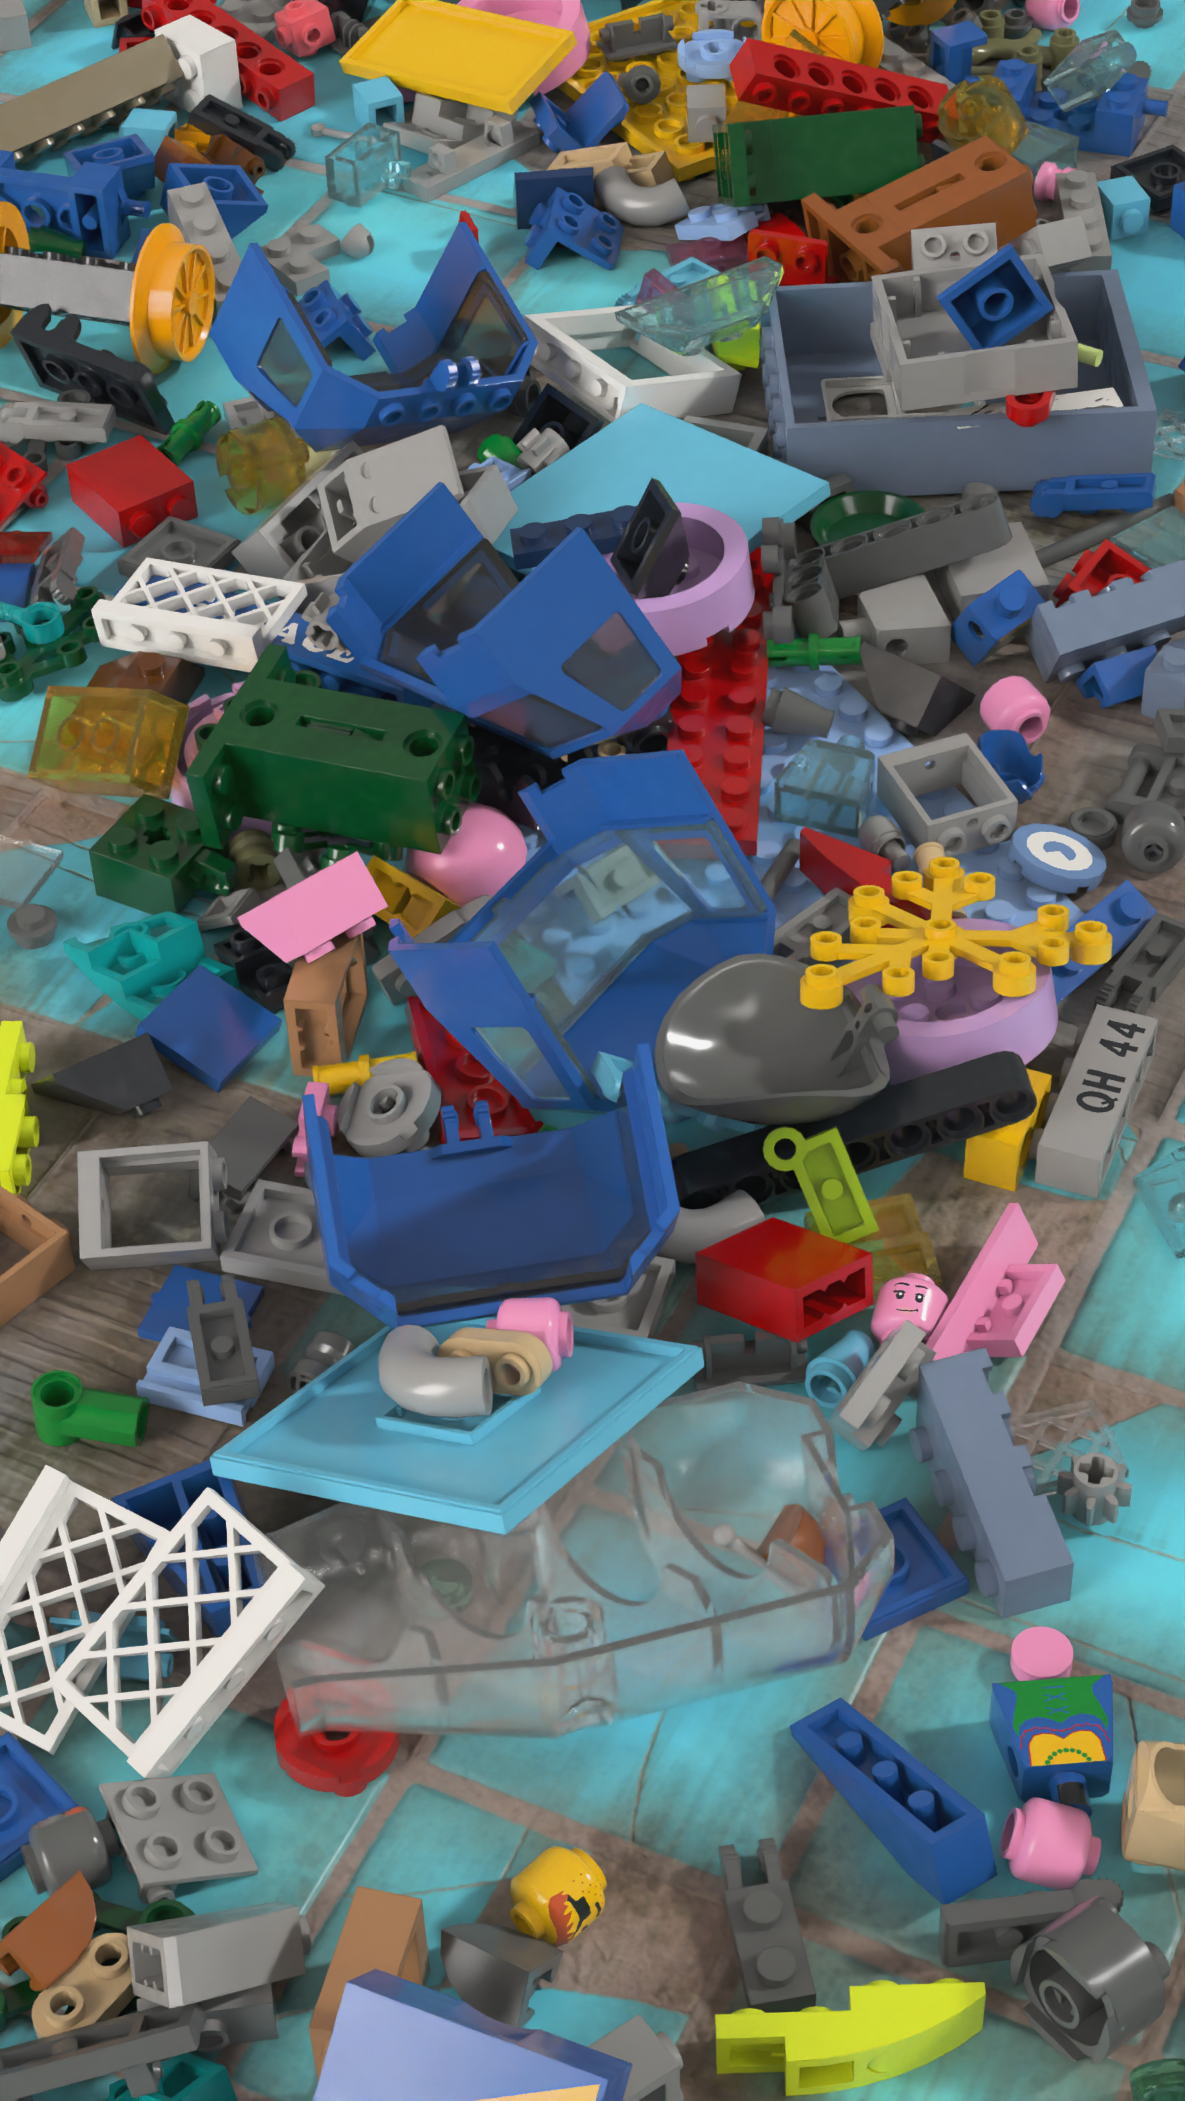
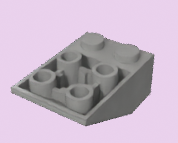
M440 425L347 459L317 485L333 554L355 563L438 482H443L457 501L464 496L445 426Z

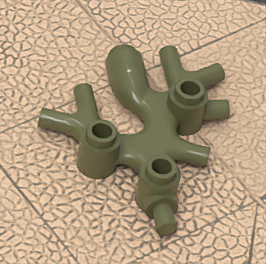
M994 9L983 10L978 17L983 24L982 31L988 35L986 44L972 48L971 76L988 78L994 74L997 66H976L984 60L994 58L1005 60L1020 59L1025 63L1037 65L1036 90L1041 87L1042 66H1048L1050 71L1059 74L1082 69V65H1100L1101 49H1083V44H1079L1080 40L1076 36V31L1071 28L1056 29L1054 35L1050 37L1049 46L1037 45L1042 39V32L1038 28L1030 29L1020 39H1004L1005 20L1002 18L1000 11ZM930 38L927 41L926 65L928 67L930 59Z

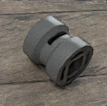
M332 1332L316 1334L305 1350L306 1358L297 1361L285 1378L286 1387L290 1394H295L356 1349V1347L349 1340Z

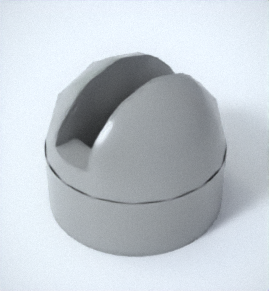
M359 223L346 234L340 244V248L355 259H363L373 252L375 243L371 233Z

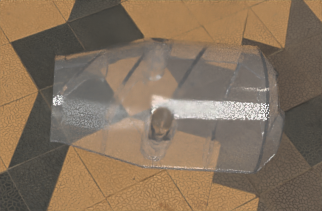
M741 1381L665 1399L506 1535L346 1502L338 1503L277 1531L264 1534L296 1564L310 1571L325 1585L274 1649L286 1699L299 1737L323 1731L556 1739L578 1730L606 1726L841 1665L850 1658L893 1577L895 1562L894 1536L874 1501L856 1505L850 1493L842 1494L840 1491L834 1432L815 1399ZM797 1503L803 1506L818 1522L826 1542V1566L815 1561L783 1539L778 1538L770 1543L768 1562L765 1569L762 1570L730 1546H718L714 1542L713 1531L717 1525L728 1523L734 1527L736 1536L757 1551L784 1506ZM263 1553L252 1554L259 1588H261L278 1567Z

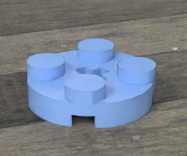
M725 29L697 31L692 33V41L684 44L683 38L678 43V65L681 70L686 72V79L689 82L701 83L707 79L723 78L727 81H733L729 65L747 38L743 36V42L734 39V32Z

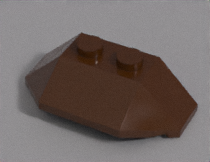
M142 651L101 665L63 721L64 728L78 755L84 762L91 780L135 788L163 744L169 725L176 715L186 707L204 678L205 668L183 658Z

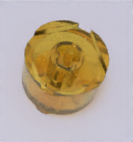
M992 75L978 76L979 81L968 84L964 80L951 88L941 100L937 114L940 117L938 128L952 149L957 150L986 135L999 146L1005 147L1011 155L1028 135L1029 128L1025 117L1007 85L1000 78Z
M279 417L227 431L228 433L221 435L217 441L216 463L219 477L227 475L231 488L225 490L226 495L232 505L244 515L277 508L306 481L305 463H308L310 459L308 446L302 438H295L289 427Z

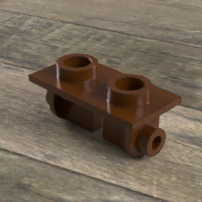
M225 134L214 135L209 141V147L205 154L199 151L214 165H240L254 186L266 171L261 157L246 150ZM255 186L260 194L264 193L263 190Z

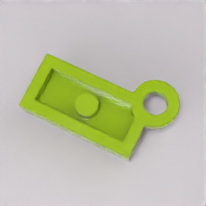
M787 1126L778 1127L767 1135L763 1145L764 1158L776 1170H794L820 1234L847 1244L879 1231L878 1224L836 1126L806 1138V1140L801 1132ZM786 1138L794 1142L796 1152L791 1158L781 1159L776 1155L774 1146L780 1139Z

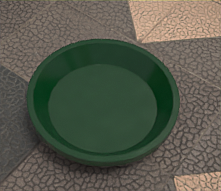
M877 490L849 492L833 497L818 507L811 518L810 535L812 541L818 547L926 511L915 501L891 492Z

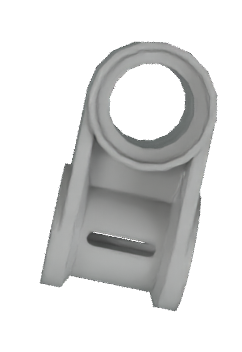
M700 0L696 2L695 12L698 14L697 31L725 29L733 31L734 39L742 42L743 36L759 41L762 40L761 24L764 13L761 6L755 1ZM710 20L713 21L712 26H709ZM747 20L756 23L748 28L740 25L741 22Z

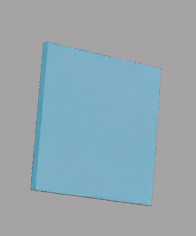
M640 403L511 490L510 493L517 505L518 511L491 548L504 565L516 570L510 529L520 528L532 522L547 523L568 519L576 514L590 515L612 511L624 505L638 506L651 478H654L662 483L674 502L703 505L721 511L734 519L745 532L750 554L763 544L762 518L779 517V519L783 518L784 523H792L831 495L828 481ZM536 567L516 571L527 576Z
M417 1303L402 1315L450 1308L451 1306ZM497 1316L424 1327V1329L430 1331L437 1339L439 1346H441L458 1329L465 1327L486 1329L487 1320L497 1319ZM387 1325L210 1456L213 1476L506 1535L704 1367L702 1348L694 1345L573 1326L574 1344L572 1357L564 1358L561 1367L557 1371L552 1372L549 1378L532 1394L519 1396L493 1393L490 1416L464 1418L432 1417L402 1408L383 1391L379 1380V1354L388 1333L394 1330Z

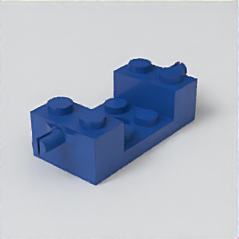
M1020 59L1000 60L994 74L988 78L966 75L964 79V91L984 93L982 102L985 105L983 136L986 135L990 139L1130 157L1145 122L1146 115L1166 118L1169 101L1147 99L1149 79L1139 78L1131 73L1111 74L1100 100L1092 96H1081L1079 98L1062 96L1054 91L1035 92L1037 65L1025 63Z
M0 150V201L9 202L19 210L25 222L27 233H29L32 226L40 228L43 224L76 239L86 241L85 256L113 260L131 236L128 215L144 217L146 219L150 216L151 207H149V201L131 200L127 197L124 191L121 166L84 162L73 177L16 170L13 152ZM31 205H37L42 208L46 218L40 217L32 209Z

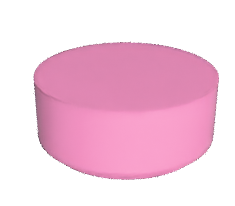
M1039 1626L1028 1628L1016 1636L1012 1643L1010 1666L1017 1680L1029 1681L1067 1678L1070 1676L1073 1663V1647L1064 1634L1053 1628Z

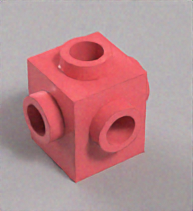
M295 0L288 3L285 9L274 14L277 24L275 36L279 45L299 58L312 56L319 51V48L336 41L328 7L317 0Z

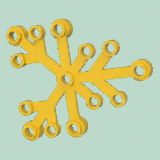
M936 857L929 861V867L924 870V888L922 887V875L914 871L894 873L891 883V894L893 897L909 900L931 910V919L923 920L891 905L889 898L884 895V889L879 886L863 885L855 888L853 896L848 899L850 942L853 944L842 943V936L836 932H817L810 937V956L814 960L822 962L835 960L857 961L839 968L828 964H815L806 968L805 975L800 979V1002L805 1007L817 1010L838 1007L843 1003L844 985L882 971L883 993L893 997L911 995L915 991V971L911 968L912 958L919 955L922 957V976L926 979L943 981L954 976V960L961 957L993 972V990L996 993L1008 997L1027 996L1036 989V966L1031 962L1030 956L1036 958L1040 964L1052 967L1067 964L1069 958L1083 965L1104 964L1112 957V935L1107 932L1106 924L1092 920L1079 922L1075 926V931L1066 932L1069 929V909L1059 904L1040 906L1037 910L1036 921L1011 931L964 930L952 920V911L978 901H987L994 898L995 876L986 872H974L965 876V871L960 867L959 860L953 857ZM888 923V924L893 925V926H895V927H897V928H881V927L884 926V925H886V924ZM982 946L1012 947L1018 951L1005 952L1000 955Z

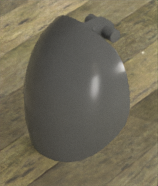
M761 953L737 955L715 965L695 979L677 996L665 1014L657 1034L654 1053L658 1080L670 1099L706 1114L750 1124L765 1125L821 1121L852 1110L874 1097L886 1087L890 1080V1069L884 1046L885 1043L892 1042L899 1036V1029L896 1024L898 1013L892 999L888 995L883 994L880 986L877 984H869L863 987L860 992L863 1005H861L854 993L844 985L843 1003L840 1006L826 1010L805 1007L800 1002V979L805 975V970L809 965L778 955Z

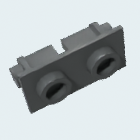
M664 13L640 17L638 18L639 31L635 32L632 19L607 23L605 28L599 29L600 41H597L596 45L607 62H624L629 60L630 57L645 54L659 55L664 53L665 50L676 49L678 45L668 32L674 29L671 15L665 16Z
M768 1331L754 1332V1340L744 1341L743 1333L717 1336L702 1334V1340L691 1341V1345L702 1348L704 1367L694 1375L696 1393L805 1383L806 1368L808 1366L805 1354L808 1353L807 1338L795 1343Z

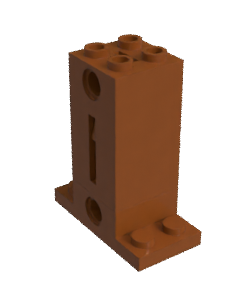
M986 135L839 209H836L831 203H826L816 193L801 199L808 238L826 240L828 242V275L839 277V283L872 282L871 276L912 271L911 230L996 222L998 249L1035 227L1036 219L1038 218V211L1033 201L1032 192L1034 177L1030 168L1024 163L1021 164L1009 154L1005 147L999 146Z

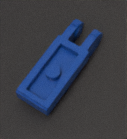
M1156 474L1074 475L1050 478V480L1046 478L1045 480L1040 479V482H1036V486L1034 485L1033 497H1031L1029 505L1031 507L1030 511L1038 517L1057 518L1063 510L1077 511L1081 514H1093L1105 509H1120L1123 512L1135 513L1145 508H1153L1157 490Z

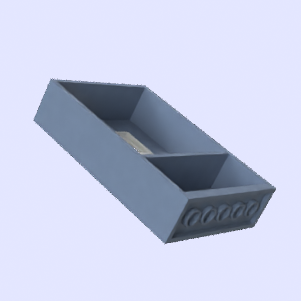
M1118 270L1051 273L1055 283V297L1061 306L1065 308L1078 343L1103 351L1102 361L1098 367L1078 362L1077 388L1057 390L1056 395L1113 387L1124 407L1054 410L1050 412L1049 417L1045 421L1033 427H1021L1008 419L1005 413L951 416L950 412L905 414V411L901 410L893 382L885 381L870 337V323L874 322L872 282L766 287V304H759V328L762 329V340H759V364L762 365V386L765 388L766 412H768L769 436H772V458L823 480L844 472L854 480L853 492L877 490L902 496L963 493L964 485L970 482L986 483L996 488L997 491L1033 490L1036 482H1040V479L1045 480V478L1050 480V478L1074 475L1151 473L1157 407ZM881 393L885 398L888 415L843 417L834 411L832 405L838 398L845 395ZM1006 397L974 401V405L1006 402ZM965 426H978V427H971V428H964V429H958V428H957V427H965Z

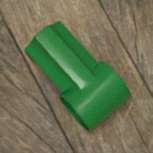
M65 1370L46 1372L39 1376L32 1384L31 1400L35 1430L38 1438L44 1443L51 1446H67L83 1438L135 1448L137 1445L141 1446L147 1430V1420L150 1411L149 1398L83 1387L80 1379L74 1373Z

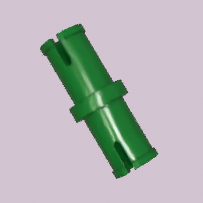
M204 400L200 401L186 419H180L172 426L171 435L157 449L178 467V464L190 451H196L204 442V436L221 420L222 416L219 408L211 401L207 400L206 404Z
M809 633V638H796L794 643L774 644V639L767 640L768 669L773 667L809 666L810 671L820 670V666L825 665L861 666V654L859 651L861 636L819 638V633Z

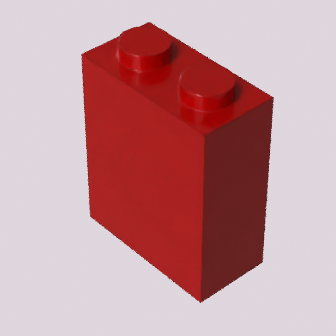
M141 434L66 465L72 501L123 548L140 542L168 516L184 521L198 517L194 481Z
M771 1217L695 1253L697 1304L795 1343L873 1305V1256L871 1252L775 1217Z

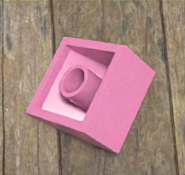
M355 852L237 917L245 930L285 963L302 955L307 963H310L335 949L330 939L345 931L348 938L351 939L376 925L372 915L388 905L359 853Z

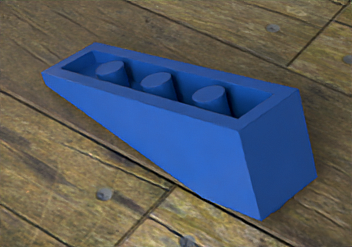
M840 1697L790 1725L791 1734L905 1872L941 1904H950L998 1875L985 1814Z

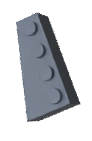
M1185 559L1148 570L1140 577L1142 582L1134 584L1132 578L1128 577L1112 581L1094 597H1091L1088 589L1073 593L1068 597L1069 600L1058 608H1055L1052 600L1037 604L1023 636L1045 684L1057 679L1061 683L1071 682L1079 678L1086 671V668L1095 662L1128 653L1142 646L1148 647L1155 644L1156 648L1171 640L1170 635L1185 630Z
M985 1347L919 1364L916 1428L910 1429L909 1437L916 1460L919 1463L926 1462L931 1472V1486L940 1507L948 1506L953 1517V1532L962 1552L969 1551L975 1562V1577L981 1594L985 1598L992 1597L1002 1619L1069 1601L1074 1562L1046 1494L1034 1496L1036 1494V1478L1033 1462L1025 1444L1014 1447L1013 1433L1008 1417H1011L1012 1411L1004 1391L992 1394L990 1390L988 1374L992 1370L993 1364Z

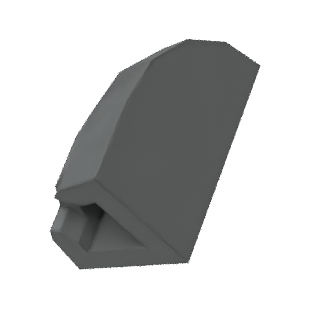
M469 1923L457 1924L441 1929L440 1955L447 1978L460 1998L474 2009L492 2019L522 2028L535 2014V2010L528 2007V2004L540 1979L553 1983L563 1951L528 1934L503 1926Z

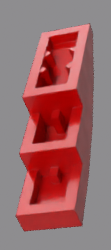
M804 827L800 831L799 870L825 895L837 887L853 896L855 888L863 885H875L884 889V895L889 898L891 905L923 920L931 919V910L909 900H902L892 896L891 860L808 827ZM887 923L886 925L882 926L881 928H897V927H895V926L890 925V924Z

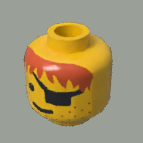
M561 1846L550 1847L539 1854L512 1878L509 1892L514 1907L510 1910V1917L516 1928L522 1933L536 1939L540 1937L542 1940L555 1946L567 1944L602 1914L605 1905L603 1890L607 1886L606 1878L597 1863L582 1849L574 1847L569 1850Z

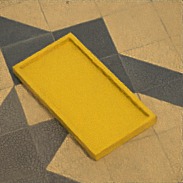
M397 0L339 60L343 73L370 80L388 76L392 83L398 87L513 115L577 45L574 31L443 1Z

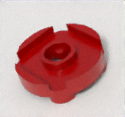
M333 1674L332 1682L321 1683L314 1687L312 1680L299 1685L282 1701L274 1718L276 1753L280 1767L293 1780L304 1787L321 1792H334L342 1797H353L360 1794L366 1788L367 1783L375 1780L389 1767L399 1746L397 1715L392 1708V1701L388 1694L375 1682L354 1674ZM341 1724L348 1726V1736L338 1741L327 1740L326 1735L323 1733L326 1728L335 1731Z

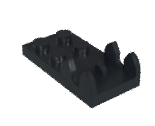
M40 304L28 311L12 329L10 334L39 387L57 394L72 389L85 390L96 404H112V406H115L116 417L165 436L175 424L167 408L168 403L160 394L153 380L154 375L148 367L140 362L130 363L120 359L108 350L102 349L99 351L76 342L82 327L76 314L62 319L54 329L45 330L51 322L52 309L49 304Z
M467 725L469 736H472L474 739L473 759L476 773H479L481 776L480 793L474 803L497 808L514 822L536 831L540 828L518 792L534 783H537L540 789L543 790L565 778L562 774V768L579 759L594 758L591 748L587 747L568 754L567 762L563 761L561 757L552 759L520 744L501 738L495 733L485 732Z

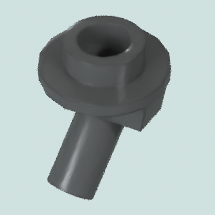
M634 66L627 73H620L617 79L619 87L624 88L628 98L635 103H649L660 92V77L650 66Z

